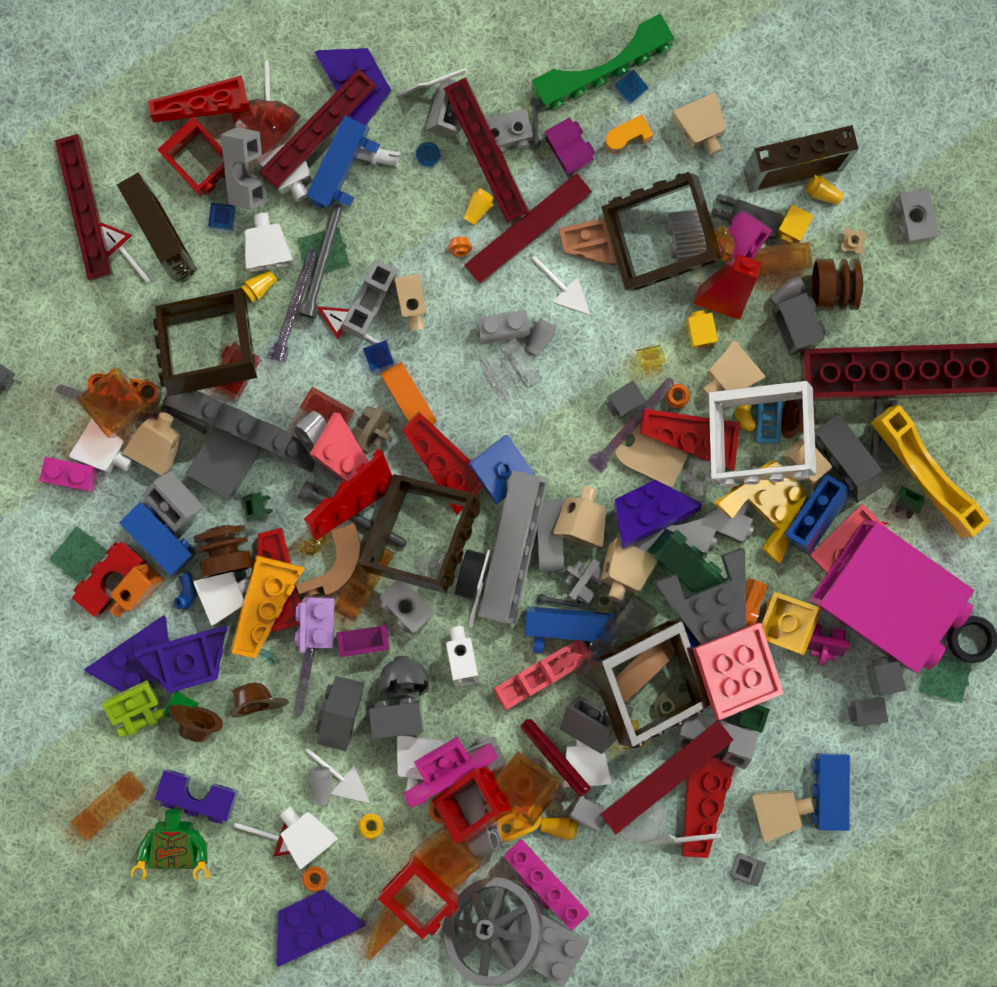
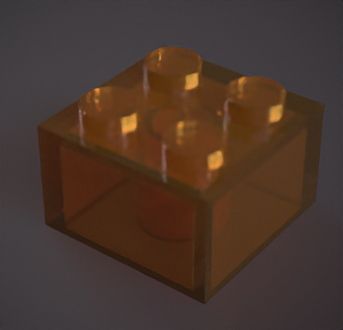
M114 367L76 398L107 438H115L152 408L151 404L125 372L117 367Z
M519 751L516 752L496 779L499 788L508 798V804L512 809L510 812L531 827L534 826L562 788L558 778Z
M445 825L412 850L409 857L410 860L415 855L451 889H454L479 869L481 861L479 857L471 853L467 842L455 844Z

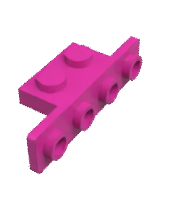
M457 736L414 761L424 781L404 792L409 807L413 808L416 805H421L433 795L444 792L449 786L456 783L473 769L489 766L498 758L492 744L489 743L468 755Z
M520 839L504 854V858L522 876L520 879L521 883L529 891L533 889L539 895L537 898L539 903L546 910L550 907L570 930L575 929L589 915L586 908L524 840Z

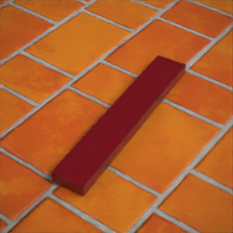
M358 69L260 169L259 175L273 188L278 190L340 126L344 116H349L376 89L377 85Z
M467 77L443 88L506 222L508 223L529 213L530 210Z
M75 134L57 139L55 143L87 279L92 281L111 276L113 271L81 136Z
M576 173L464 264V267L480 285L592 194L591 189Z
M716 720L599 815L615 835L618 834L730 744L733 738L719 720Z

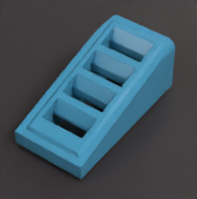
M783 401L775 402V405L756 404V443L780 444ZM763 410L775 411V415H763ZM762 420L775 421V425H762ZM762 430L775 431V435H761Z

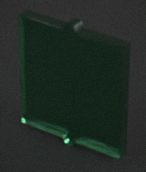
M337 227L324 273L350 266L345 250L347 245L343 243L339 227ZM326 231L298 238L302 251L301 259L305 262L309 277L314 274Z
M76 526L49 560L62 569L64 575L68 574L77 583H80L82 580L85 581L91 574L90 570L105 557L107 550L95 541L96 538L94 536L90 537L81 528Z
M942 656L932 669L922 670L923 678L919 692L962 703L966 686L969 685L968 677L972 664Z

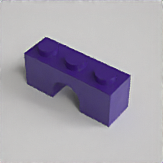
M170 769L163 771L155 796V800L161 801V806L170 809L178 806L184 808V813L192 816H198L199 813L208 816L207 820L219 824L230 819L238 790L213 784L205 799H196L190 794L188 788L191 776Z

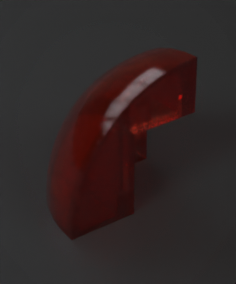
M249 100L250 111L232 113L236 127L260 132L262 154L274 145L300 118V115L293 108L277 100Z

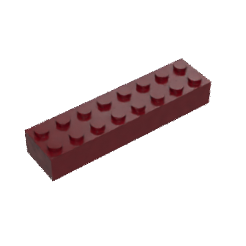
M997 343L804 349L800 353L801 381H807L813 388V401L997 396Z

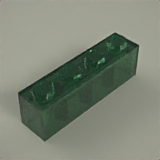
M665 529L647 550L671 574H676L678 580L693 594L728 580V577L724 578L719 574L722 570L712 561L707 563L703 559L705 554L694 545L690 547L686 543L688 540L686 536L678 530L673 532Z

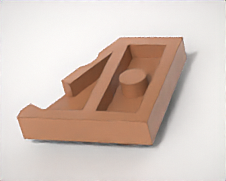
M605 218L559 228L558 231L564 254L609 265L617 264Z

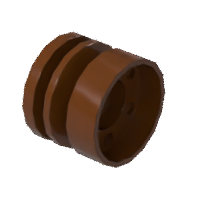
M816 259L812 271V299L815 302L817 311H831L835 300L838 301L841 311H845L847 306H849L851 311H857L861 304L864 286L860 260L851 259L848 265L846 259H841L838 270H836L833 259Z
M244 525L218 526L207 529L205 532L193 537L194 543L206 542V545L197 548L196 552L209 554V558L199 562L202 578H209L229 572H239L253 567L251 552L248 550H238V546L248 542L247 537H235L246 532Z

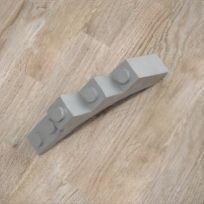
M753 466V467L750 468V470L759 469L758 467H755V466ZM746 500L733 518L727 517L718 508L701 519L682 525H671L632 546L658 558V562L670 565L671 561L676 562L681 549L677 547L678 544L706 554L708 550L712 551L716 544L717 537L714 536L715 533L742 543L745 539H750L754 530V526L751 525L753 519L744 515L745 512L750 513L752 505ZM618 530L615 539L621 540L620 530Z

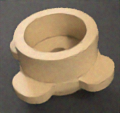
M846 228L843 231V243L840 245L842 251L855 252L856 254L863 253L865 250L863 246L864 240L867 238L866 232L863 230L857 232L852 231L851 228Z

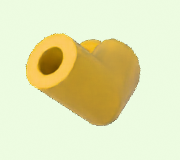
M752 405L738 406L735 411V417L737 422H740L739 427L748 432L753 431L756 428V421L753 420L750 413Z

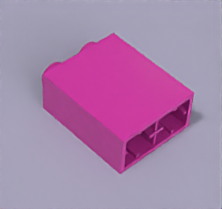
M864 520L815 590L809 602L820 607L827 615L887 657L900 661V666L919 673L922 667L926 670L932 669L942 658L945 646L940 641L949 627L952 626L958 629L968 620L974 608L973 604L968 602L975 590L879 522Z

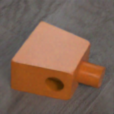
M149 563L133 567L110 594L115 601L108 607L109 611L114 616L120 618L125 611L130 612L138 609L165 579Z

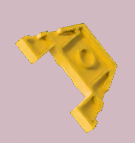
M770 460L759 469L782 466L777 461ZM791 477L784 478L782 482L761 480L756 485H746L743 482L741 485H736L730 489V492L723 498L719 497L715 500L713 504L729 518H733L747 500L775 527L774 532L761 549L774 562L781 563L789 544L785 534L799 515L808 491Z

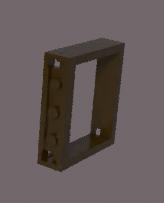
M853 125L754 148L743 169L749 193L810 179L814 175L819 177L843 171L859 150ZM767 150L769 157L761 159L760 152Z
M138 172L116 184L163 267L176 282L179 280L182 282L189 280V277L195 275L194 272L198 269L157 196Z
M689 172L679 173L675 175L676 179L668 182L667 180L657 181L652 184L653 187L644 190V188L633 190L630 192L631 196L623 199L622 196L615 197L613 200L608 201L609 204L601 206L626 291L634 292L723 261L699 176ZM690 187L709 251L636 276L618 213Z
M242 288L155 306L156 318L153 319L155 331H158V335H154L157 349H160V353L156 354L159 368H162V372L158 373L161 387H166L169 396L257 378L248 306ZM235 312L242 361L174 375L169 326Z
M393 474L358 564L367 573L447 594L448 588L454 583V572L457 564L463 559L465 543L472 535L474 519L479 516L481 509L479 500L473 493ZM407 492L464 506L437 579L379 564Z
M666 621L589 660L619 745L638 748L645 744L644 741L646 739L663 735L665 729L683 724V719L703 713V709L710 705L682 621ZM670 638L692 701L634 731L612 668Z

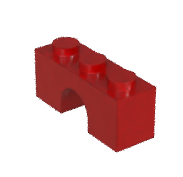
M120 541L111 545L106 552L108 556L103 562L98 561L90 570L92 575L86 581L82 580L73 590L75 594L72 599L93 617L99 618L114 600L105 587L108 576L118 572L125 577L133 567L147 562L126 542Z

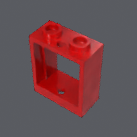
M192 117L157 150L196 194L201 197L203 194L208 195L216 187L215 183L221 178H226L224 163H222L204 181L197 185L173 159L197 135H200L223 159L222 147Z
M488 767L473 769L432 800L455 844L469 842L512 811L508 804L507 796L499 788L494 773ZM476 781L492 811L470 826L454 796Z
M415 855L384 886L378 896V900L422 940L428 934L434 935L441 926L439 922L445 916L450 918L458 909L459 895ZM414 875L419 877L446 902L425 925L393 898Z

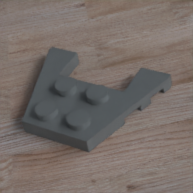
M744 548L721 555L728 577L727 581L687 597L683 595L676 574L653 582L654 586L662 593L666 602L674 609L698 644H704L746 627Z

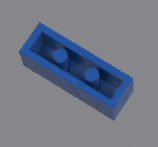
M826 474L786 532L785 536L788 542L810 555L850 497L848 486Z
M140 502L119 523L170 576H175L195 557L191 552L194 547L185 538L180 540L174 534L173 529L157 517L159 514L150 504L146 505Z
M816 753V759H812V773L816 774V784H812L811 789L812 799H816L815 812L811 813L812 824H815V828L818 830L850 831V755Z

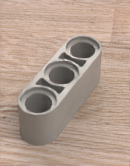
M311 411L294 427L296 435L309 454L327 425L325 419L316 411ZM312 457L328 480L336 482L339 479L337 475Z
M561 499L543 501L537 527L539 571H564L563 538L553 534L562 509Z
M476 781L457 794L459 806L470 826L492 811ZM497 822L468 842L470 851L474 856L486 855L501 849L502 840Z

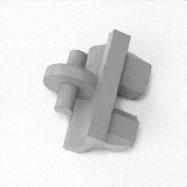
M592 559L582 574L579 572L584 564L580 561L576 563L574 568L566 565L564 569L570 574L565 579V582L571 585L575 578L578 579L567 595L568 597L589 604L595 593L588 589L585 584L590 578L599 585L603 583L601 581L603 568L599 566L600 562Z

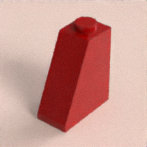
M738 254L699 285L694 305L740 320L758 278L762 262Z

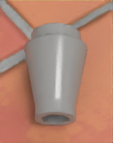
M799 275L794 278L791 276L770 297L777 306L780 302L807 293L808 289Z
M539 318L537 323L534 322L526 350L539 356L540 352L556 334L554 331L557 327Z
M314 767L310 769L308 779L316 805L330 803L329 796L333 774L330 773L329 767Z

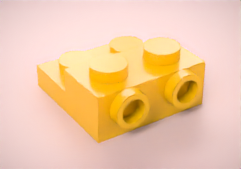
M774 591L773 596L767 601L765 617L759 622L762 624L767 643L804 656L822 609Z

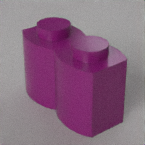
M570 117L544 132L548 145L568 177L592 164L594 161L593 155H595L592 145L589 142L585 143L582 139L583 131L577 121L573 122Z

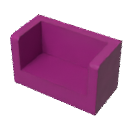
M387 625L336 632L340 657L391 649Z

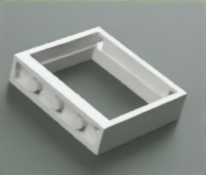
M807 381L709 392L711 479L721 487H733L735 483L744 482L746 485H756L761 480L782 482L784 478L791 477L795 480H805L811 475H816L813 388ZM803 399L804 465L725 472L723 408Z

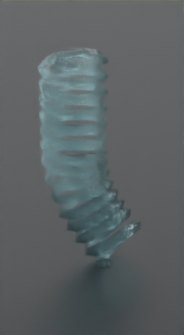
M261 649L260 653H258L264 657L266 655L274 663L273 665L280 663L277 659L278 657L268 650Z

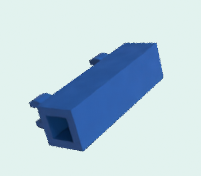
M344 116L306 194L307 197L312 199L311 204L324 209L325 206L332 207L335 200L346 206H351L355 197L341 191L348 173L361 147L377 153L381 145L366 137L370 127L351 117Z
M527 606L525 636H534L533 652L543 653L544 637L593 641L592 655L595 658L603 654L604 642L614 643L615 636H620L621 621H616V614Z

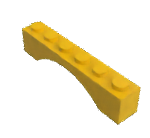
M900 405L887 408L871 422L875 430L960 538L974 537L991 522L979 505L957 487L937 465L924 446L914 422Z

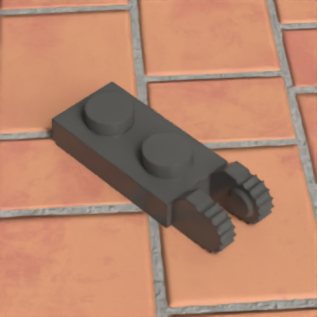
M717 195L716 200L719 203L734 208L731 214L722 209L713 208L711 215L729 221L728 223L730 224L733 217L739 214L740 211L750 213L772 230L768 237L775 238L783 216L782 214L740 199L735 200L726 195Z
M875 399L874 418H872V421L882 413V399ZM890 400L888 408L898 405L897 400ZM872 426L870 455L880 468L895 469L897 467V456Z

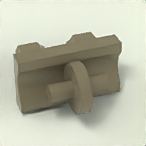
M366 406L361 416L364 420L368 421L366 427L363 430L355 426L351 433L361 449L370 454L375 445L380 447L383 440L392 441L393 438L388 435L392 427L388 422L392 416L379 406L377 408Z

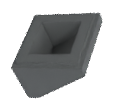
M738 852L730 876L758 886L766 862Z

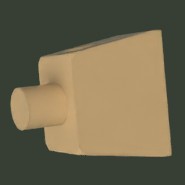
M716 92L673 111L671 116L673 121L693 149L704 144L709 156L715 155L722 150L717 138L725 134L726 126Z
M419 274L395 278L402 318L408 317L410 331L424 329L422 314L427 313ZM409 299H416L417 309H409Z
M734 341L707 372L713 381L706 385L703 391L709 397V392L750 388L760 382L765 375L740 345Z
M162 412L157 419L154 417L148 418L138 428L122 454L161 476L166 474L174 465L181 436L177 430L170 427L173 417L168 413Z
M798 440L781 455L782 459L789 466L805 464L804 440ZM816 448V475H811L808 479L803 480L811 490H814L820 484L826 474L830 475L832 470L831 464Z
M582 486L580 498L565 499L553 532L554 535L584 547H603L606 508L594 503L595 488Z
M618 538L610 542L601 576L602 582L612 586L608 598L614 602L621 603L625 593L633 595L639 592L659 559L632 545L623 549L621 547V540Z
M794 790L755 792L752 795L764 843L801 828L803 825L801 815L815 812L811 797L796 800Z

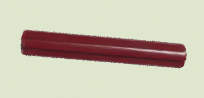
M526 719L520 725L521 730L580 797L585 796L591 790L589 784L532 719Z

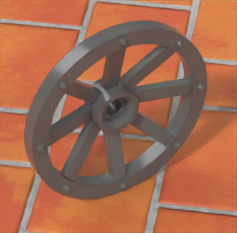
M491 877L472 883L459 894L458 909L450 918L447 917L445 945L448 956L456 970L473 983L485 986L509 984L528 971L539 953L543 938V921L540 909L529 891L514 881ZM499 887L487 917L478 893L489 888ZM510 890L524 904L497 919L506 892ZM470 900H472L480 921L478 924L459 919L464 907ZM527 912L529 913L531 937L505 931L504 926ZM457 927L476 931V935L459 950L456 935ZM503 938L529 944L523 958L517 965H515L500 942ZM482 942L478 974L463 959ZM492 944L509 971L502 975L488 977Z

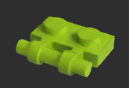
M148 680L102 701V706L112 725L114 726L120 722L124 724L123 727L117 729L120 738L127 735L133 736L138 733L139 729L148 725H156L159 723L158 720L166 717L163 713V708L156 711L151 709L158 705L159 701ZM141 712L145 715L135 721L131 719V717Z

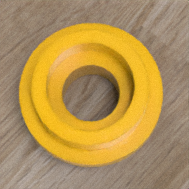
M370 813L360 819L358 827L362 836L374 839L382 833L384 825L378 815ZM370 821L376 824V828L373 831L368 830L366 827Z

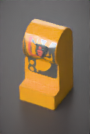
M643 114L608 132L605 147L610 153L619 154L624 151L627 145L639 139L643 145L652 141L653 133Z

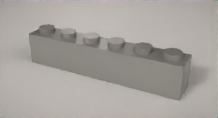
M512 470V474L507 480L508 491L506 499L501 506V522L496 528L497 539L495 548L492 549L490 554L491 565L484 581L486 587L484 595L479 602V616L503 623H516L549 478Z

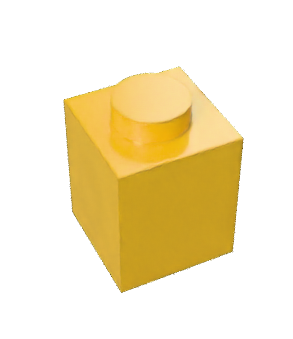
M792 204L776 233L780 237L779 240L786 245L792 246L794 244L797 246L814 215Z
M705 310L691 313V317H688L686 320L691 349L716 345L718 339L713 314H706Z

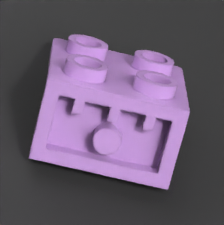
M304 597L302 602L296 606V621H300V628H298L295 634V646L300 647V653H305L308 647L333 648L335 597Z

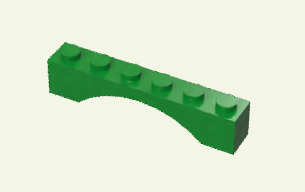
M660 13L639 24L634 37L627 47L607 63L582 71L552 69L533 79L531 87L540 100L544 111L549 109L556 111L565 105L564 102L568 99L573 98V100H577L586 94V90L592 87L598 89L607 83V79L613 76L619 78L629 71L628 68L634 65L640 67L650 61L649 57L657 53L659 56L671 50L674 36Z

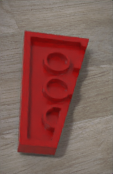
M242 75L148 101L153 123L250 111Z
M650 409L642 410L640 435L711 463L710 418ZM724 420L725 469L733 472L736 465L740 422Z
M420 412L402 428L437 485L473 493L474 495L483 488V485L468 465L471 460ZM449 503L456 515L464 508V506Z
M379 448L372 454L374 458L366 465L362 463L356 469L357 474L348 482L344 480L337 487L338 490L332 498L326 497L304 518L310 535L315 540H318L386 494L392 479V473L384 453Z
M282 527L258 533L257 556L291 563ZM295 583L291 595L288 596L279 617L276 618L271 627L270 633L300 625V621H296V606H298V603H301L296 586L297 583Z
M712 757L686 778L682 837L716 833V825L720 813L722 814L726 793L730 789L731 777L734 768H736L733 765L721 762L722 757ZM714 839L682 842L681 856L708 858Z

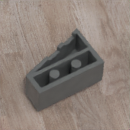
M839 414L814 430L815 446L821 453H825L832 469L837 471L857 503L882 488L883 470Z

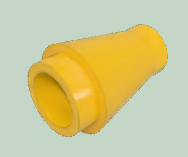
M814 175L806 188V193L810 194V198L836 206L839 205L844 196L843 192L839 191L823 176L818 177Z
M478 188L476 192H473L463 218L476 225L494 205L495 197Z
M268 269L264 273L244 281V285L240 288L243 289L244 296L250 303L258 302L270 287L277 282V278Z
M570 817L542 818L541 832L568 842L570 839L576 840L578 831L577 821Z

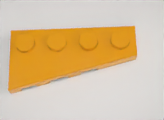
M255 556L231 653L251 658L257 657L271 631V627L276 618L279 617L288 596L291 595L295 587L294 585L299 576L302 575L305 567L262 556Z

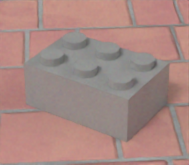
M540 911L543 921L542 944L530 968L564 987L588 946L589 941L588 938L574 930H570L566 925ZM527 912L511 921L506 931L531 937L529 913ZM505 938L500 941L508 954L519 961L523 958L529 945Z

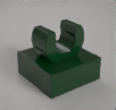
M901 486L897 494L895 513H898L902 507H905L909 510L906 515L907 519H910L914 512L919 514L923 508L924 496Z
M261 492L242 497L247 521L258 520L273 512V509H265L263 501L271 499L268 495L262 496Z
M760 705L747 708L741 712L737 725L762 733L770 709Z

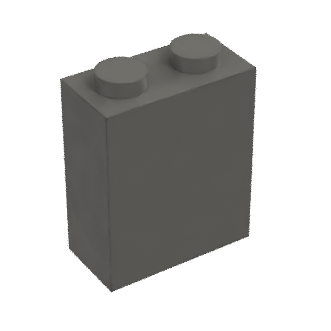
M213 427L185 474L231 501L261 450L244 440Z

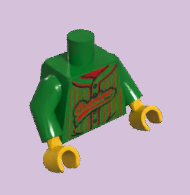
M170 809L165 811V821L157 822L154 829L148 830L139 845L136 857L138 864L131 870L132 878L134 879L135 871L141 869L143 870L142 881L146 879L147 871L144 867L148 864V869H194L193 877L197 881H199V872L204 870L205 879L208 880L210 878V871L205 868V865L208 863L206 841L199 831L194 829L192 822L180 821L179 810Z

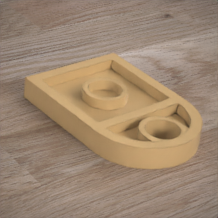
M641 420L631 421L623 425L614 439V452L617 459L627 468L673 488L688 454L640 435ZM624 433L631 434L634 437V444L630 447L623 446L620 442L621 435Z

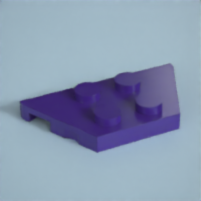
M369 49L315 51L318 60L336 91L358 69L377 85L376 89L349 115L352 119L367 126L372 117L378 112L379 107L391 94V89Z
M653 480L616 498L614 510L617 516L618 530H620L621 547L625 549L701 511L702 504L657 480Z
M163 615L84 670L120 692L146 680L151 685L156 679L133 656V651L170 641L167 617Z
M224 625L133 651V656L168 693L218 679L227 626Z
M325 889L278 911L277 967L365 927V921L357 917L348 907L340 903Z

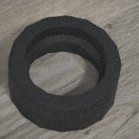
M466 550L455 588V595L474 599L485 554Z
M970 616L960 628L950 627L947 636L948 647L952 654L961 661L968 663L983 662L990 658L997 648V631L992 623L985 618ZM967 625H977L986 634V646L977 654L966 653L959 645V633Z

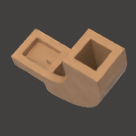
M355 523L331 531L337 551L334 565L326 574L296 584L299 594L311 597L321 593L320 588H323L325 595L329 596L341 590L352 579L361 558V540Z
M669 639L638 654L615 676L624 702L637 693L675 655ZM598 691L597 694L602 698L600 691Z

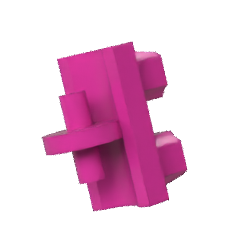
M816 624L807 649L811 650L810 656L818 658V665L824 666L826 660L835 661L836 656H844L845 651L849 649L850 643L846 641L845 630L832 628L830 637L821 636L823 626Z

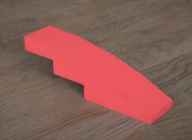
M575 640L492 690L505 711L589 662V660L593 659V656L584 641Z

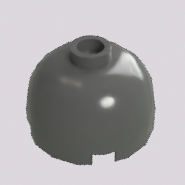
M408 656L395 657L394 661L389 662L380 674V695L382 696L385 693V698L397 700L410 698L408 694L413 692H419V696L424 695L429 691L427 671L421 663L409 659Z

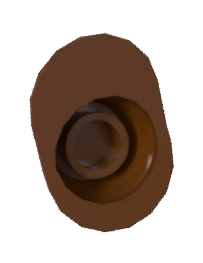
M803 399L785 401L782 410L781 433L786 439H792L797 433H804ZM813 404V407H814V420H815L816 408H815V405Z
M248 683L233 690L234 709L230 711L229 715L233 718H238L259 711L277 709L286 706L289 700L273 698L267 687L261 683Z
M184 705L170 706V715L179 723L178 731L184 739L199 743L205 742L214 732L220 731L223 727L222 719L216 713L206 708Z

